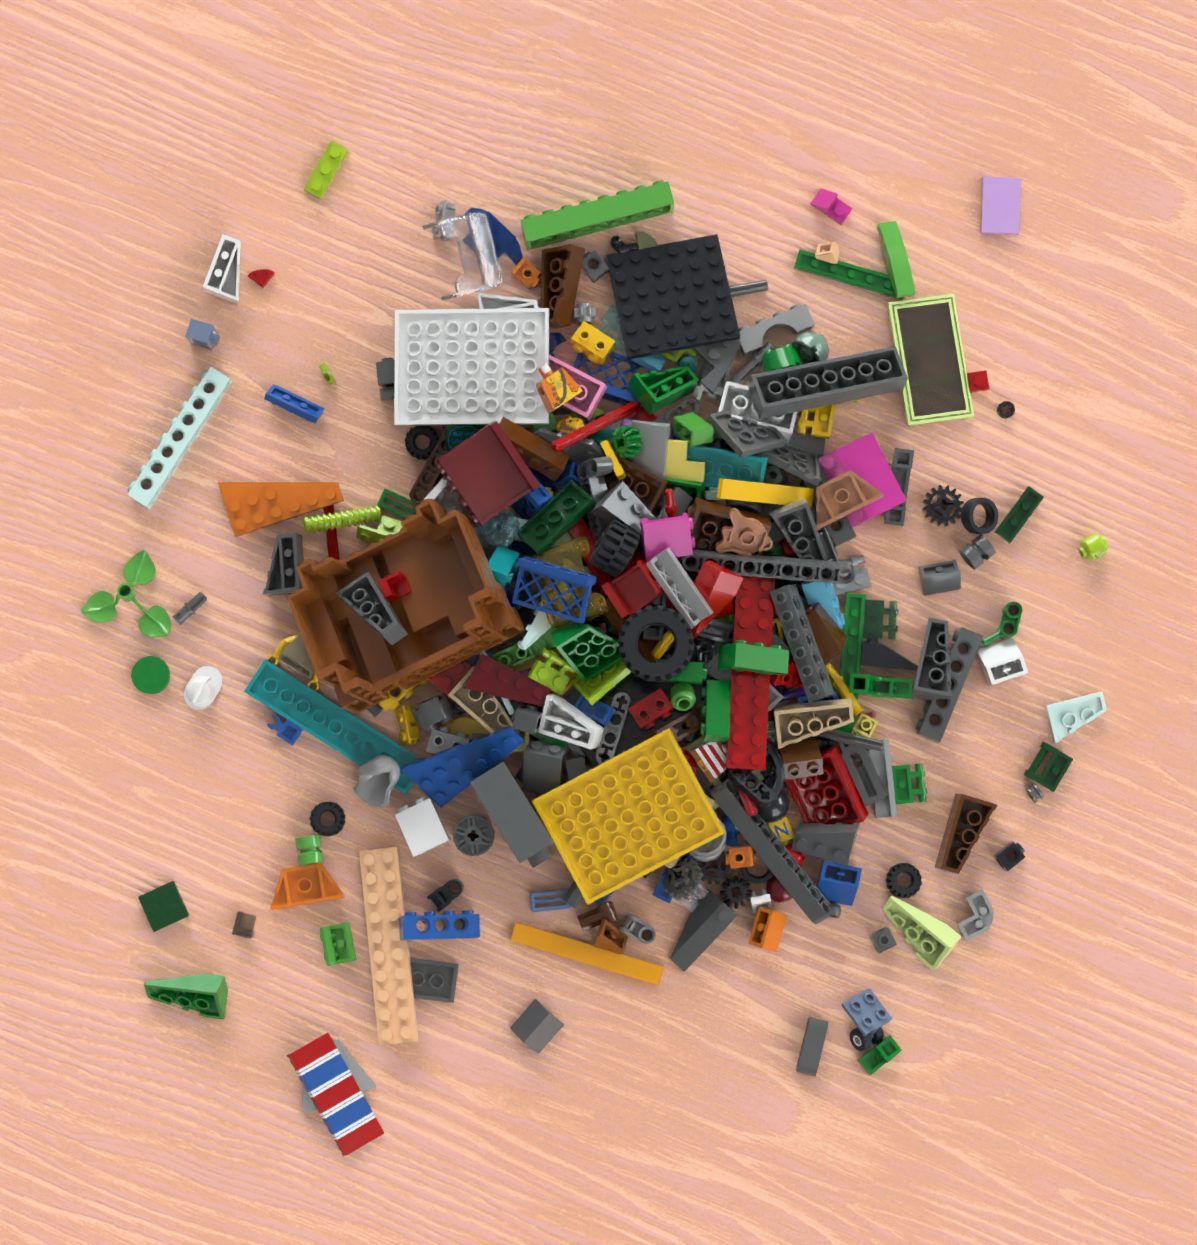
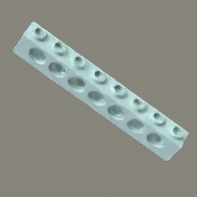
M213 367L203 372L201 376L202 381L192 389L190 393L192 396L189 401H185L180 408L181 413L178 418L175 417L169 425L171 428L167 434L164 433L160 438L159 447L150 453L149 462L146 466L143 465L138 472L140 476L136 482L133 481L128 487L129 493L127 495L148 509L152 507L232 384L230 378ZM208 385H214L212 393L205 392ZM204 401L203 408L195 409L196 402ZM187 417H193L194 421L191 425H185ZM183 433L181 441L174 440L175 434ZM171 448L173 450L172 455L164 457V451ZM158 464L162 465V471L157 474L154 473V467ZM150 480L152 486L147 490L143 489V483Z

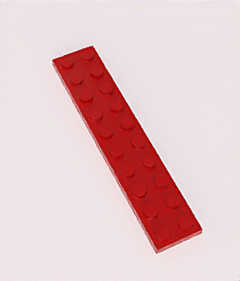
M742 576L744 580L735 596L732 644L735 643V640L747 641L748 645L764 643L765 647L770 648L772 645L774 603L770 592L775 590V578ZM731 669L730 727L726 746L725 768L765 771L770 674H760L745 670L739 672L736 669Z

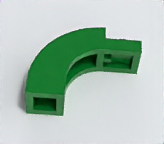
M850 674L849 693L871 697L913 699V679L885 678L870 674Z

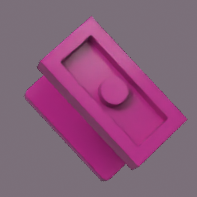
M682 513V516L650 521L648 518L640 519L643 553L646 561H650L654 556L667 548L671 549L675 557L693 555L692 548H695L694 536L691 537L690 531L693 529V520L689 518L687 513Z

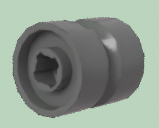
M980 534L972 540V545L967 544L959 553L964 561L975 570L983 564V559L988 560L996 551L992 544Z

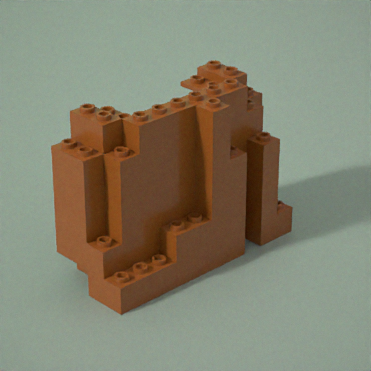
M434 499L421 501L420 505L415 507L417 514L409 515L406 517V520L400 522L402 528L399 532L386 535L383 540L367 545L366 549L351 553L350 557L344 560L328 557L319 563L313 559H307L296 567L303 588L295 589L292 594L286 597L318 680L333 686L341 708L354 714H358L388 699L389 695L387 692L398 686L408 689L525 631L518 611L511 607L503 586L496 582L471 519L458 510L447 513L446 508ZM397 571H401L407 576L412 589L411 593L393 602L388 600L408 634L393 645H390L348 608L336 594L366 572L370 573L381 588L379 580Z

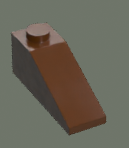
M698 707L648 735L646 739L670 728L676 741L682 740L700 729V725L704 720V716H700L701 708Z

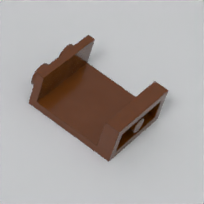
M816 736L805 738L800 742L778 749L784 765L785 780L823 775V761Z

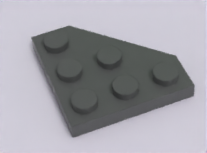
M727 411L713 413L708 417L707 421L740 458L783 447L787 442V439L777 428L759 426L757 421L745 417L742 420L732 417V413Z
M542 426L530 431L550 444L567 435V433L559 431V434L550 432L548 428ZM588 438L562 450L570 455L567 464L572 461L580 464L588 459L604 457L605 452L597 443Z

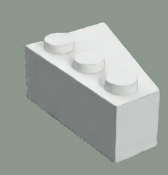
M222 234L202 291L238 304L241 241Z

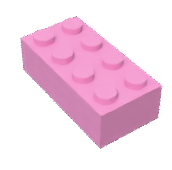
M549 355V366L552 371L555 372L563 368L583 390L560 407L590 421L607 389L606 384Z

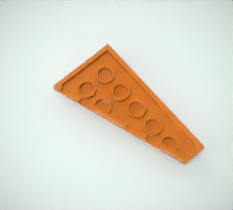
M218 482L235 537L344 501L338 482Z

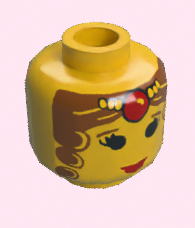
M565 416L562 421H558L556 431L569 434L585 425L582 419Z

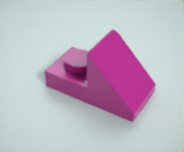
M821 188L810 205L842 225L853 208L838 199L837 193Z

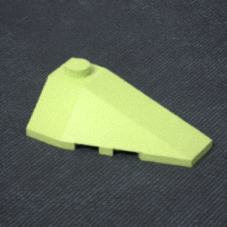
M893 895L882 909L894 926L900 929L906 936L904 938L908 944L911 943L917 951L915 953L916 956L933 971L937 969L961 938L947 924Z

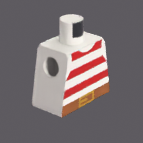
M706 742L689 750L710 783L726 769L727 743Z

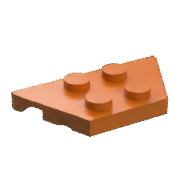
M321 862L286 868L281 871L270 910L345 898V895Z

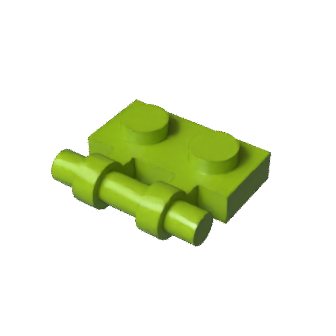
M544 648L541 655L546 658L543 662L536 659L527 677L561 695L570 680L569 677L564 675L565 672L568 670L574 673L575 670L566 659L558 656L557 652ZM553 662L559 665L557 670L550 667Z

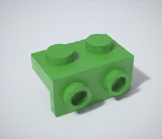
M349 922L320 928V939L323 943L324 959L327 966L357 960Z

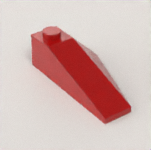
M711 560L703 563L694 584L713 613L691 629L694 638L737 595L744 580V577Z

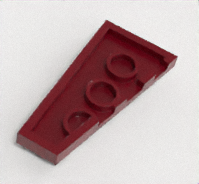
M481 654L464 686V689L539 707L543 706L546 696L551 690L484 654Z

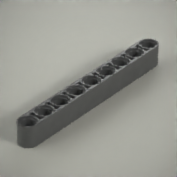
M692 549L693 555L681 556L683 567L688 571L699 572L703 563L707 559L712 558L715 560V563L741 576L849 584L855 577L852 567L846 562L754 554L744 556L737 553H718L717 551ZM688 557L695 558V561L691 564L685 562ZM727 560L734 561V564L730 567L724 565ZM746 562L753 563L751 568L743 567ZM767 563L773 565L769 570L763 569V566ZM785 565L792 566L788 572L782 571V568ZM804 567H811L808 573L801 572ZM823 569H830V572L827 575L821 574V571ZM843 570H849V574L847 576H840V573Z
M726 779L711 790L714 800L814 924H818L832 916L833 908L762 817L758 813L754 816L747 815L736 785L730 779Z

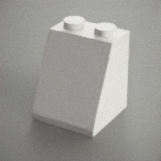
M422 797L415 801L416 805L410 808L408 805L398 809L399 813L395 814L413 857L451 840L431 798L426 799V797Z

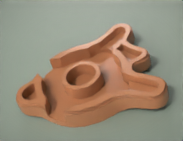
M733 508L729 511L732 526L722 527L723 539L715 545L718 553L732 551L739 555L751 556L752 553L757 551L770 550L773 546V541L760 521L744 517L737 508Z

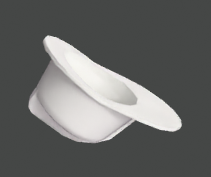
M211 666L199 668L193 674L184 691V699L187 705L196 710H203L209 707L223 684L221 673Z

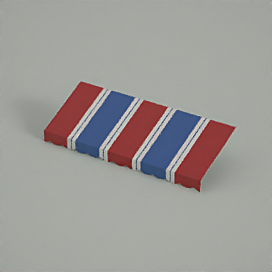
M328 1032L287 1055L343 1156H347L384 1134L382 1127Z

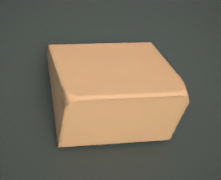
M837 243L818 244L815 258L837 264L840 255Z

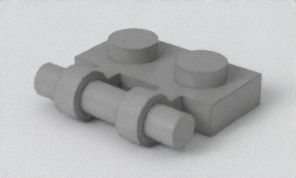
M853 555L849 559L839 560V562H846L852 566L855 577L849 584L833 583L835 595L871 587L867 568L859 570L858 564L865 563L864 555L857 557ZM841 572L840 576L845 577L849 574V572Z

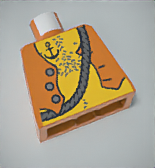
M548 363L538 368L543 380L536 384V388L548 413L556 410L583 391L563 368L553 372Z

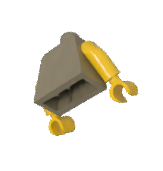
M301 634L283 639L276 648L275 654L269 655L267 661H271L275 657L276 662L273 665L277 666L283 661L309 679L313 677V680L308 683V687L314 682L317 684L315 689L317 691L320 683Z

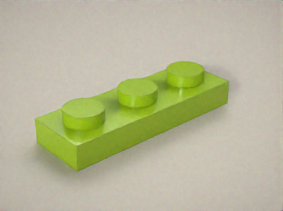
M331 140L307 182L304 191L321 200L349 152L348 149Z

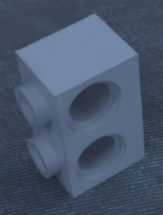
M194 319L190 320L185 337L191 344L213 350L214 346L218 345L220 339L219 332L213 325Z

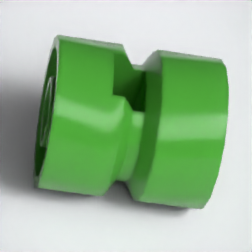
M320 835L295 839L296 849L300 851L298 854L299 865L324 862L323 852L319 850L321 846Z

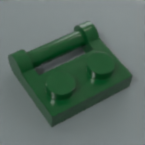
M1042 741L1041 749L1029 769L1025 770L1023 775L1054 792L1073 758ZM1047 752H1050L1052 756L1039 777L1035 772Z

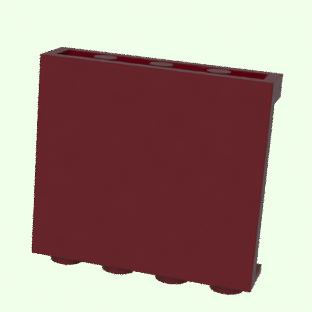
M498 421L491 422L436 460L438 462L436 467L442 475L446 474L450 481L447 483L452 491L457 490L461 496L458 499L464 508L468 507L471 511L469 516L475 524L479 523L481 526L530 491L540 487Z

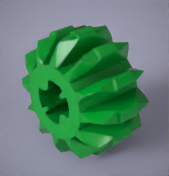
M627 425L620 426L613 432L614 438L611 441L614 445L612 448L616 449L615 454L620 455L621 458H632L642 451L640 447L643 445L641 442L642 435H639V429Z

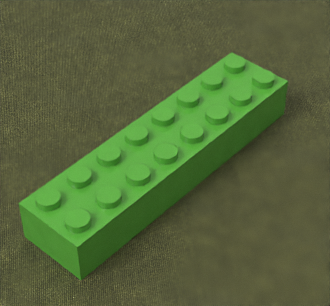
M656 181L652 186L645 187V185L637 186L633 191L629 192L627 190L618 191L616 195L610 197L603 195L598 197V200L591 202L590 200H584L576 206L565 205L561 207V210L553 211V209L542 212V215L538 216L534 214L527 215L521 220V228L527 251L672 213L674 210V199L669 181Z

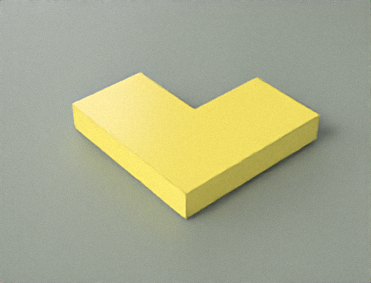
M669 439L665 477L704 482L706 462L687 460L688 441Z

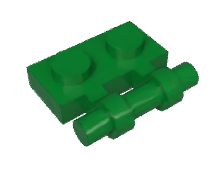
M922 763L915 764V772H910V764L892 766L896 804L914 803L913 795H918L919 802H926L927 788H925L924 777L926 775L925 771H923ZM916 777L917 789H912L911 778Z

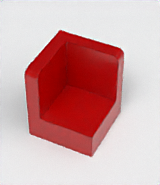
M397 571L379 580L385 598L391 602L412 592L407 576L401 571Z

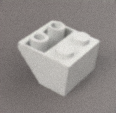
M1013 638L978 649L977 651L988 686L1028 673L1023 655Z

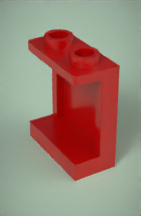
M637 561V564L612 582H606L601 586L622 619H628L636 611L643 609L665 594L647 567L648 561Z

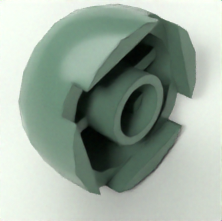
M810 331L796 337L791 343L793 348L797 350L799 357L804 360L802 365L824 361L828 358L829 347L825 337L821 334Z

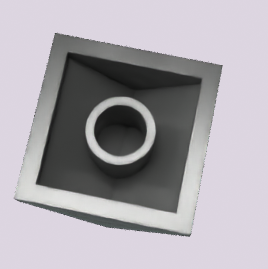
M535 999L513 1023L510 1029L523 1043L539 1054L564 1024Z

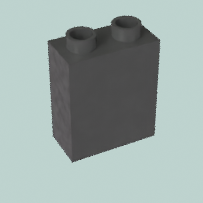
M504 761L470 782L519 863L528 860L532 868L553 856L548 848L549 845L554 843L553 839Z

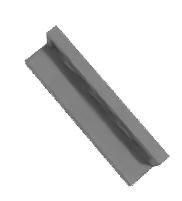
M670 548L657 554L646 564L678 612L688 622L691 629L713 613Z
M889 739L881 740L884 742L882 752L868 749L869 756L888 795L886 798L874 803L875 818L897 816Z

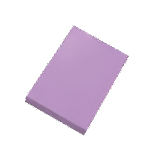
M983 176L981 234L1019 235L1021 178Z

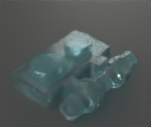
M612 304L601 318V321L606 325L602 328L596 324L595 328L615 340L614 349H619L623 353L625 347L622 343L623 337L617 308ZM610 329L618 333L619 336L615 338L609 333Z

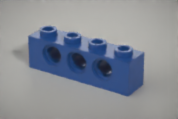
M473 910L462 911V914L455 915V911H443V915H436L435 912H424V916H416V912H405V916L399 917L400 941L479 938V914H474ZM457 919L463 923L461 930L455 928V921ZM419 920L425 925L423 931H419L416 927ZM437 920H441L444 924L441 931L435 926Z

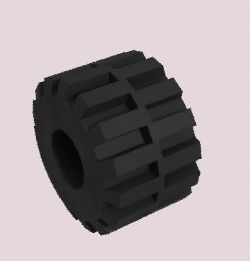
M613 519L598 537L590 555L589 563L616 578L623 572L638 546L640 533Z

